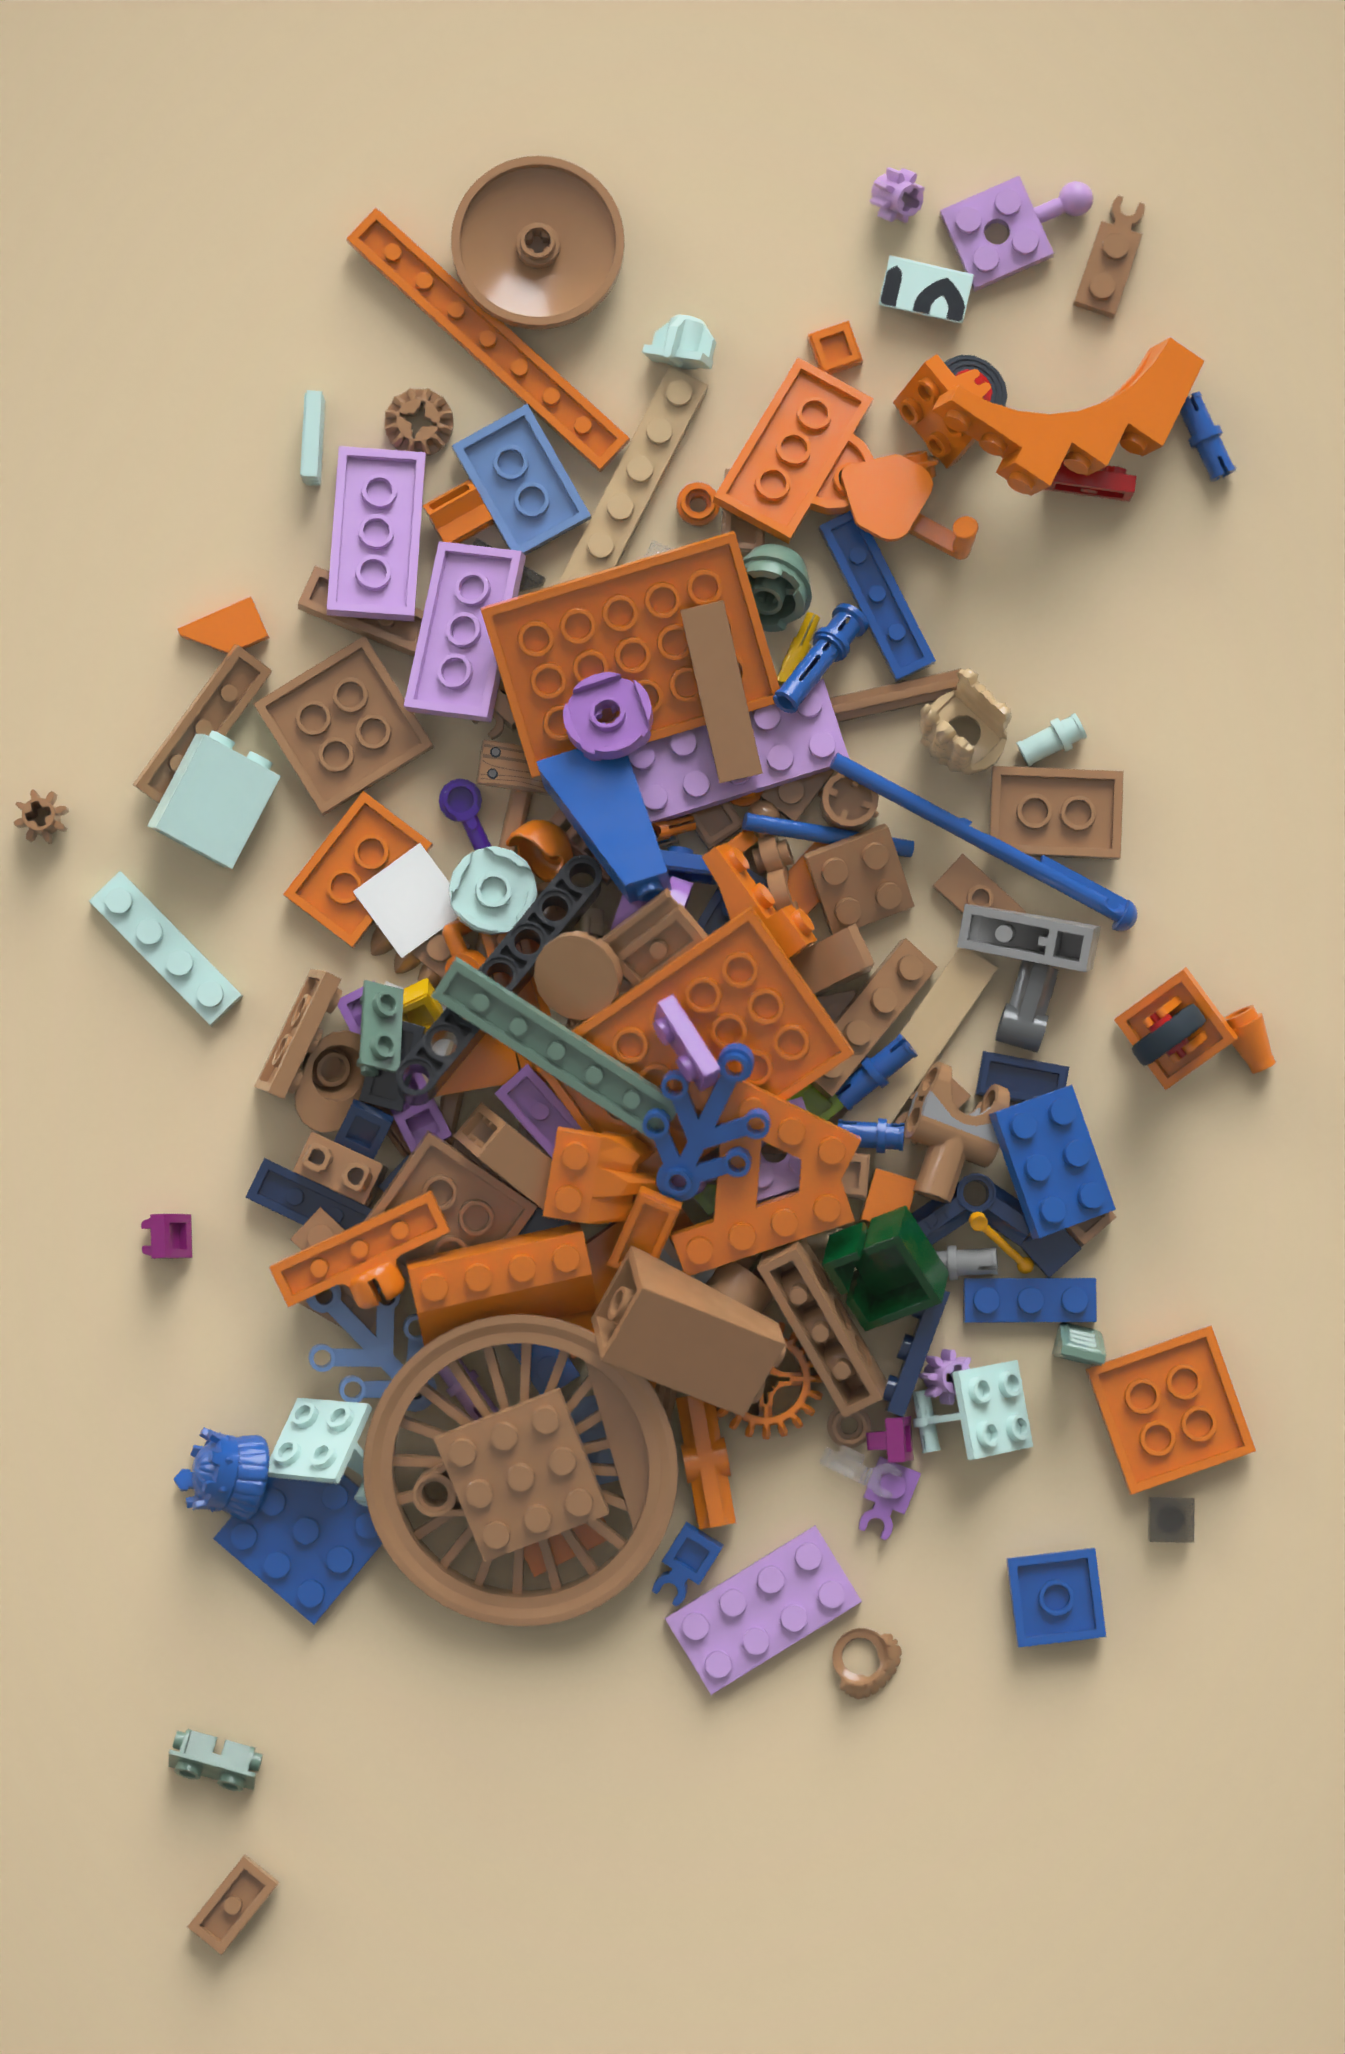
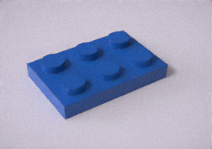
M1072 1085L989 1114L1032 1240L1116 1210Z

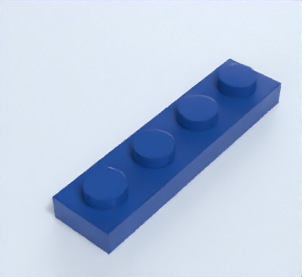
M851 510L820 525L819 531L859 610L866 616L869 623L868 628L895 682L935 664L936 660L873 535L855 524Z

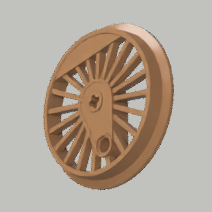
M514 1314L479 1319L458 1326L422 1347L403 1365L382 1394L374 1411L364 1449L363 1478L368 1510L375 1530L394 1563L414 1585L441 1605L461 1615L482 1622L523 1627L546 1625L583 1615L619 1594L639 1575L658 1549L667 1531L677 1493L678 1461L673 1430L666 1410L648 1379L601 1361L595 1333L581 1326L545 1316ZM521 1343L520 1403L530 1399L532 1344L560 1350L545 1393L556 1389L569 1353L585 1361L589 1374L566 1404L571 1414L593 1387L599 1409L575 1424L580 1435L600 1421L603 1422L607 1437L582 1444L587 1454L610 1448L614 1464L591 1463L595 1475L618 1476L623 1496L604 1489L601 1490L607 1504L629 1513L633 1527L628 1539H625L600 1518L586 1523L618 1548L617 1552L599 1567L573 1529L562 1532V1536L588 1573L565 1584H562L549 1538L539 1541L551 1584L550 1588L523 1590L524 1547L514 1551L512 1589L484 1584L492 1560L484 1563L482 1559L475 1580L451 1568L449 1565L473 1536L469 1525L441 1559L437 1557L421 1539L453 1517L465 1516L441 1456L395 1453L400 1427L431 1439L447 1432L405 1415L418 1392L461 1426L475 1421L427 1383L446 1366L449 1367L481 1416L485 1417L493 1414V1411L458 1360L474 1351L483 1349L500 1410L511 1407L494 1346L501 1344ZM395 1466L428 1467L419 1475L414 1489L399 1493ZM432 1481L440 1482L446 1487L448 1496L442 1500L432 1499L427 1495L425 1485ZM414 1502L416 1508L421 1513L433 1518L414 1529L405 1513L403 1504Z

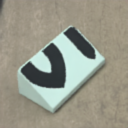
M889 256L879 304L963 323L974 274Z

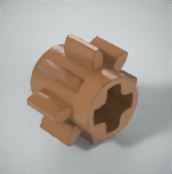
M33 789L30 792L31 800L26 804L16 802L15 805L22 811V818L15 820L14 825L17 828L29 827L26 833V839L32 843L37 835H41L48 844H52L53 838L51 834L57 830L61 832L67 831V828L61 823V816L66 815L69 809L66 806H53L57 800V794L53 791L48 793L46 799L40 798L39 794ZM41 807L48 813H51V815L45 817L46 824L44 826H40L35 821H32V819L38 816L37 809Z

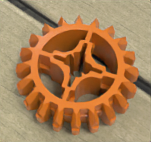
M778 1322L783 1335L785 1323ZM794 1331L789 1339L784 1338L786 1349L796 1359L801 1372H781L772 1367L770 1374L777 1375V1377H788V1381H777L775 1387L770 1385L773 1390L767 1392L766 1404H764V1393L758 1401L759 1416L746 1413L743 1417L735 1414L736 1416L729 1424V1428L735 1430L741 1420L748 1422L745 1429L746 1437H752L755 1425L762 1426V1438L768 1440L771 1436L770 1426L777 1425L780 1436L784 1437L788 1435L784 1424L785 1421L790 1419L793 1425L800 1429L803 1426V1422L796 1414L803 1410L810 1416L814 1415L815 1409L805 1404L808 1396L815 1400L822 1399L823 1394L821 1392L810 1390L811 1382L821 1383L823 1381L819 1374L811 1375L810 1367L814 1366L804 1356L806 1353L804 1348L801 1347L799 1349L794 1344L798 1340ZM784 1386H801L795 1402L784 1412L772 1416L775 1392ZM720 1408L716 1414L719 1418H722L729 1411Z

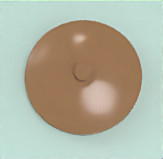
M521 157L506 161L490 169L478 178L463 196L452 225L451 249L454 267L469 297L493 318L523 329L544 330L558 328L588 315L602 303L612 290L619 276L624 257L623 223L616 203L608 190L585 169L574 163L554 157Z

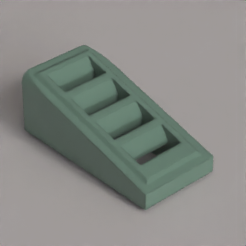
M1062 1322L1057 1329L1052 1354H1054V1357L1092 1366H1101L1106 1358L1103 1335L1095 1329Z

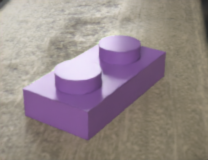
M671 995L658 1002L653 1027L660 1041L664 1045L670 1044L677 1054L676 1062L681 1074L685 1077L686 1081H694L700 1092L715 1085L720 1067L675 996Z
M528 1064L495 1092L499 1100L551 1158H553L558 1126L582 1130L565 1105Z

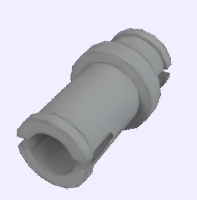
M947 1246V1250L936 1251L949 1272V1281L959 1280V1276L998 1275L996 1247L957 1250V1246Z

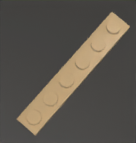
M669 365L557 584L618 565L708 389V384Z

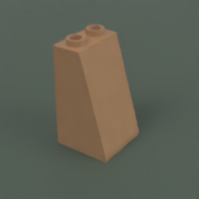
M631 1246L591 1317L601 1361L743 1417L751 1404H756L762 1397L768 1374L772 1367L776 1368L780 1365L786 1352V1343L778 1322L634 1246Z

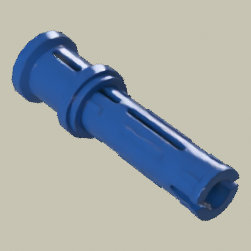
M847 603L837 605L832 612V620L826 627L819 628L814 634L811 650L796 666L781 688L774 693L773 700L778 708L786 713H795L799 705L820 681L832 663L844 660L850 652L849 645L856 637L862 636L868 629L869 623L862 611Z

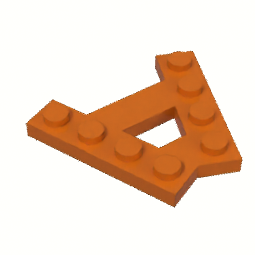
M694 1081L689 1082L688 1091L696 1109L703 1111L715 1085L700 1092ZM747 1081L736 1083L719 1118L721 1124L744 1117L748 1111L758 1108L769 1114L771 1125L767 1135L761 1139H752L744 1136L719 1144L718 1158L726 1156V1153L733 1147H743L750 1152L752 1163L748 1173L742 1177H733L729 1174L717 1177L713 1219L671 1232L683 1272L691 1276L854 1222L855 1220L841 1179L861 1142V1138ZM752 1118L748 1121L749 1125L756 1130L762 1129L765 1126L760 1118ZM761 1141H764L801 1160L799 1190L757 1204ZM740 1156L730 1158V1163L734 1167L740 1168L746 1165L745 1160Z

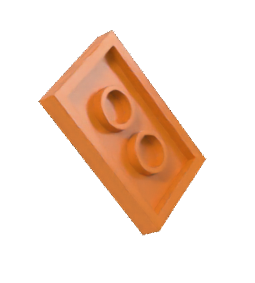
M363 791L283 895L354 949L375 921L353 891L419 843H421L427 853L433 847V844Z

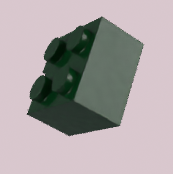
M906 1205L872 1218L869 1228L864 1222L830 1234L822 1261V1267L841 1295L848 1293L846 1303L865 1332L941 1304L949 1274Z

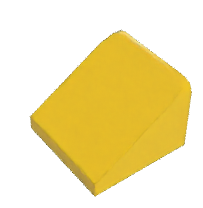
M428 978L404 988L402 1021L426 1027L425 1033L444 1011L440 1002L431 997L435 990Z

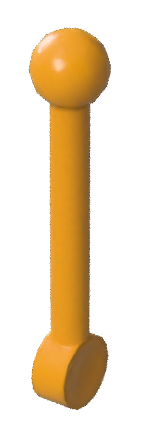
M982 1212L971 1214L969 1224L972 1229L983 1231L1017 1263L1019 1272L1028 1274L1034 1269L1032 1259L1022 1257L988 1225V1220Z

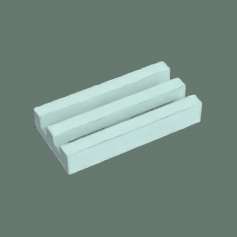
M307 390V393L304 395L300 475L305 485L321 486L325 399L322 391Z

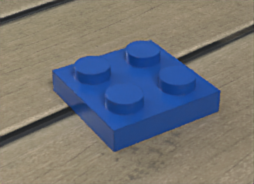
M1094 1547L1006 1558L1018 1648L1107 1637L1096 1549Z

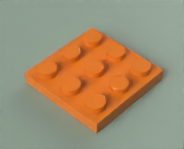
M1207 1326L1106 1361L1101 1366H1092L1085 1369L1130 1495L1256 1451L1212 1326Z

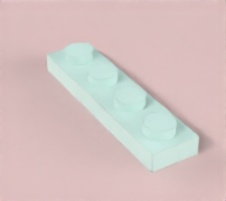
M121 871L89 900L210 1026H213L243 997Z

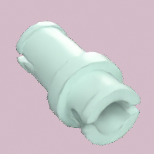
M1076 713L1061 721L1059 718L1050 721V727L1023 741L1016 742L1028 767L1062 749L1064 752L1073 749V743L1087 738L1086 732Z

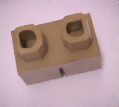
M311 1131L293 1172L365 1206L371 1207L378 1193V1186L383 1182L389 1168Z

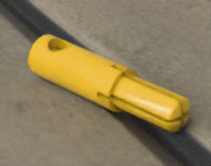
M812 612L806 613L798 634L793 638L781 664L780 672L777 675L780 685L784 684L796 666L807 655L811 646L810 641L820 620L817 614L814 615L802 642L814 614Z

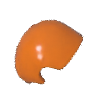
M528 821L513 831L506 840L508 847L517 846L518 855L526 860L534 874L545 882H551L562 867L573 857L572 845L567 833L552 821Z

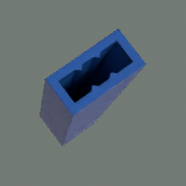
M574 749L536 761L545 790L629 903L638 900L649 902L664 889L672 890L668 871L628 755L617 759L592 761L586 758L582 751Z

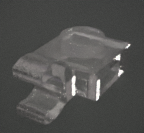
M841 1445L839 1452L826 1447L819 1464L869 1487L876 1495L882 1498L891 1499L893 1493L883 1489L880 1480L887 1473L901 1478L903 1473L899 1468L891 1464H880L875 1468H869L862 1464L866 1456L844 1445Z

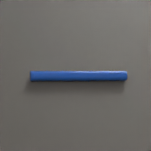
M745 813L742 822L743 830L824 844H831L860 833L853 830L752 813ZM892 837L898 856L911 858L914 852V841Z

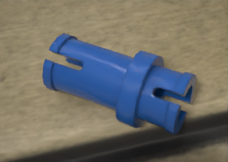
M878 1118V1122L838 1120L839 1127L861 1138L858 1148H874L876 1153H885L886 1149L903 1151L905 1123H887V1119Z

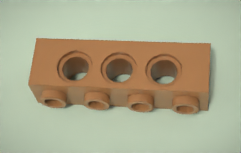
M803 1238L762 1252L757 1269L843 1418L882 1400L887 1380L807 1240Z

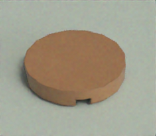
M582 931L562 933L547 943L536 959L534 971L538 993L547 1006L562 1017L575 1020L589 1019L611 1005L618 997L623 979L619 958L610 945L602 939H595L592 936H588L587 934L589 933Z

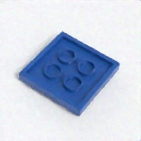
M344 1473L339 1484L268 1477L257 1513L248 1521H242L232 1516L213 1538L313 1625L382 1545L372 1522L368 1506H363L354 1500L359 1486Z

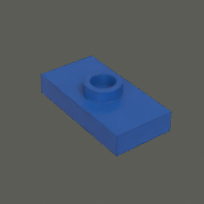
M670 846L667 848V851L660 850L669 878L673 876L688 882L718 885L702 858L703 855L693 854L692 849L682 846Z

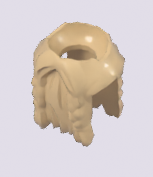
M966 668L957 673L959 679L957 690L946 693L931 705L927 703L921 708L919 727L922 733L920 742L929 748L931 757L938 759L940 765L948 766L949 771L973 775L988 770L998 762L1007 741L1006 728L1012 716L1011 710L1006 706V703H997L993 694L986 690V686L981 685L977 681L978 674L970 668ZM958 717H968L974 720L981 729V737L977 744L971 746L964 737H959L956 734L955 729L949 723Z

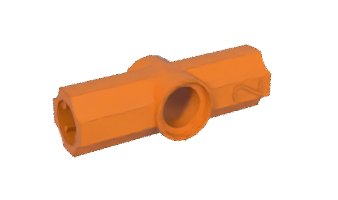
M692 1396L676 1398L684 1442L681 1445L687 1483L691 1484L693 1504L699 1530L736 1523L728 1479L731 1476L725 1439L720 1435L719 1418L716 1414L717 1407Z

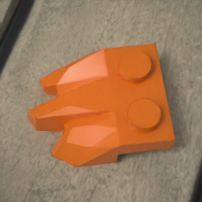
M558 1126L543 1216L586 1224L626 1221L634 1204L633 1196L639 1193L642 1185L660 1192L656 1182L657 1175L638 1169V1165L650 1158L653 1151L635 1135L602 1130V1133Z

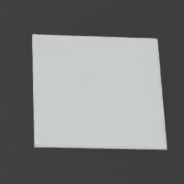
M421 843L353 891L401 958L435 935L445 925L458 918L450 904L448 891L450 883Z

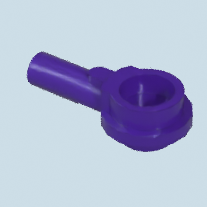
M451 780L444 785L440 792L439 805L441 811L450 820L462 823L475 851L492 847L477 816L482 804L480 790L469 780Z

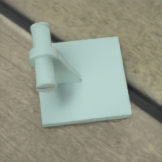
M1018 1360L952 1372L959 1412L934 1415L931 1397L924 1395L926 1390L912 1393L917 1417L913 1419L914 1428H919L922 1453L941 1450L936 1424L954 1420H961L968 1460L1033 1447Z
M297 1398L269 1459L268 1477L339 1484L348 1466L363 1478L364 1450L357 1442L372 1411V1407L369 1403ZM363 1478L354 1500L363 1506H368Z

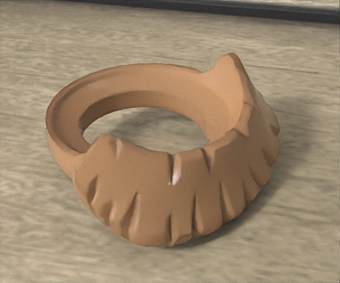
M856 1628L844 1633L836 1642L832 1655L834 1669L841 1678L840 1689L845 1691V1694H849V1697L863 1699L864 1697H870L871 1694H876L880 1688H883L886 1685V1681L892 1678L891 1675L896 1673L895 1667L899 1666L902 1650L897 1645V1639L893 1640V1635L884 1633L880 1635L867 1628ZM864 1638L875 1645L881 1664L873 1675L866 1677L863 1674H855L845 1667L842 1654L845 1646L850 1641Z

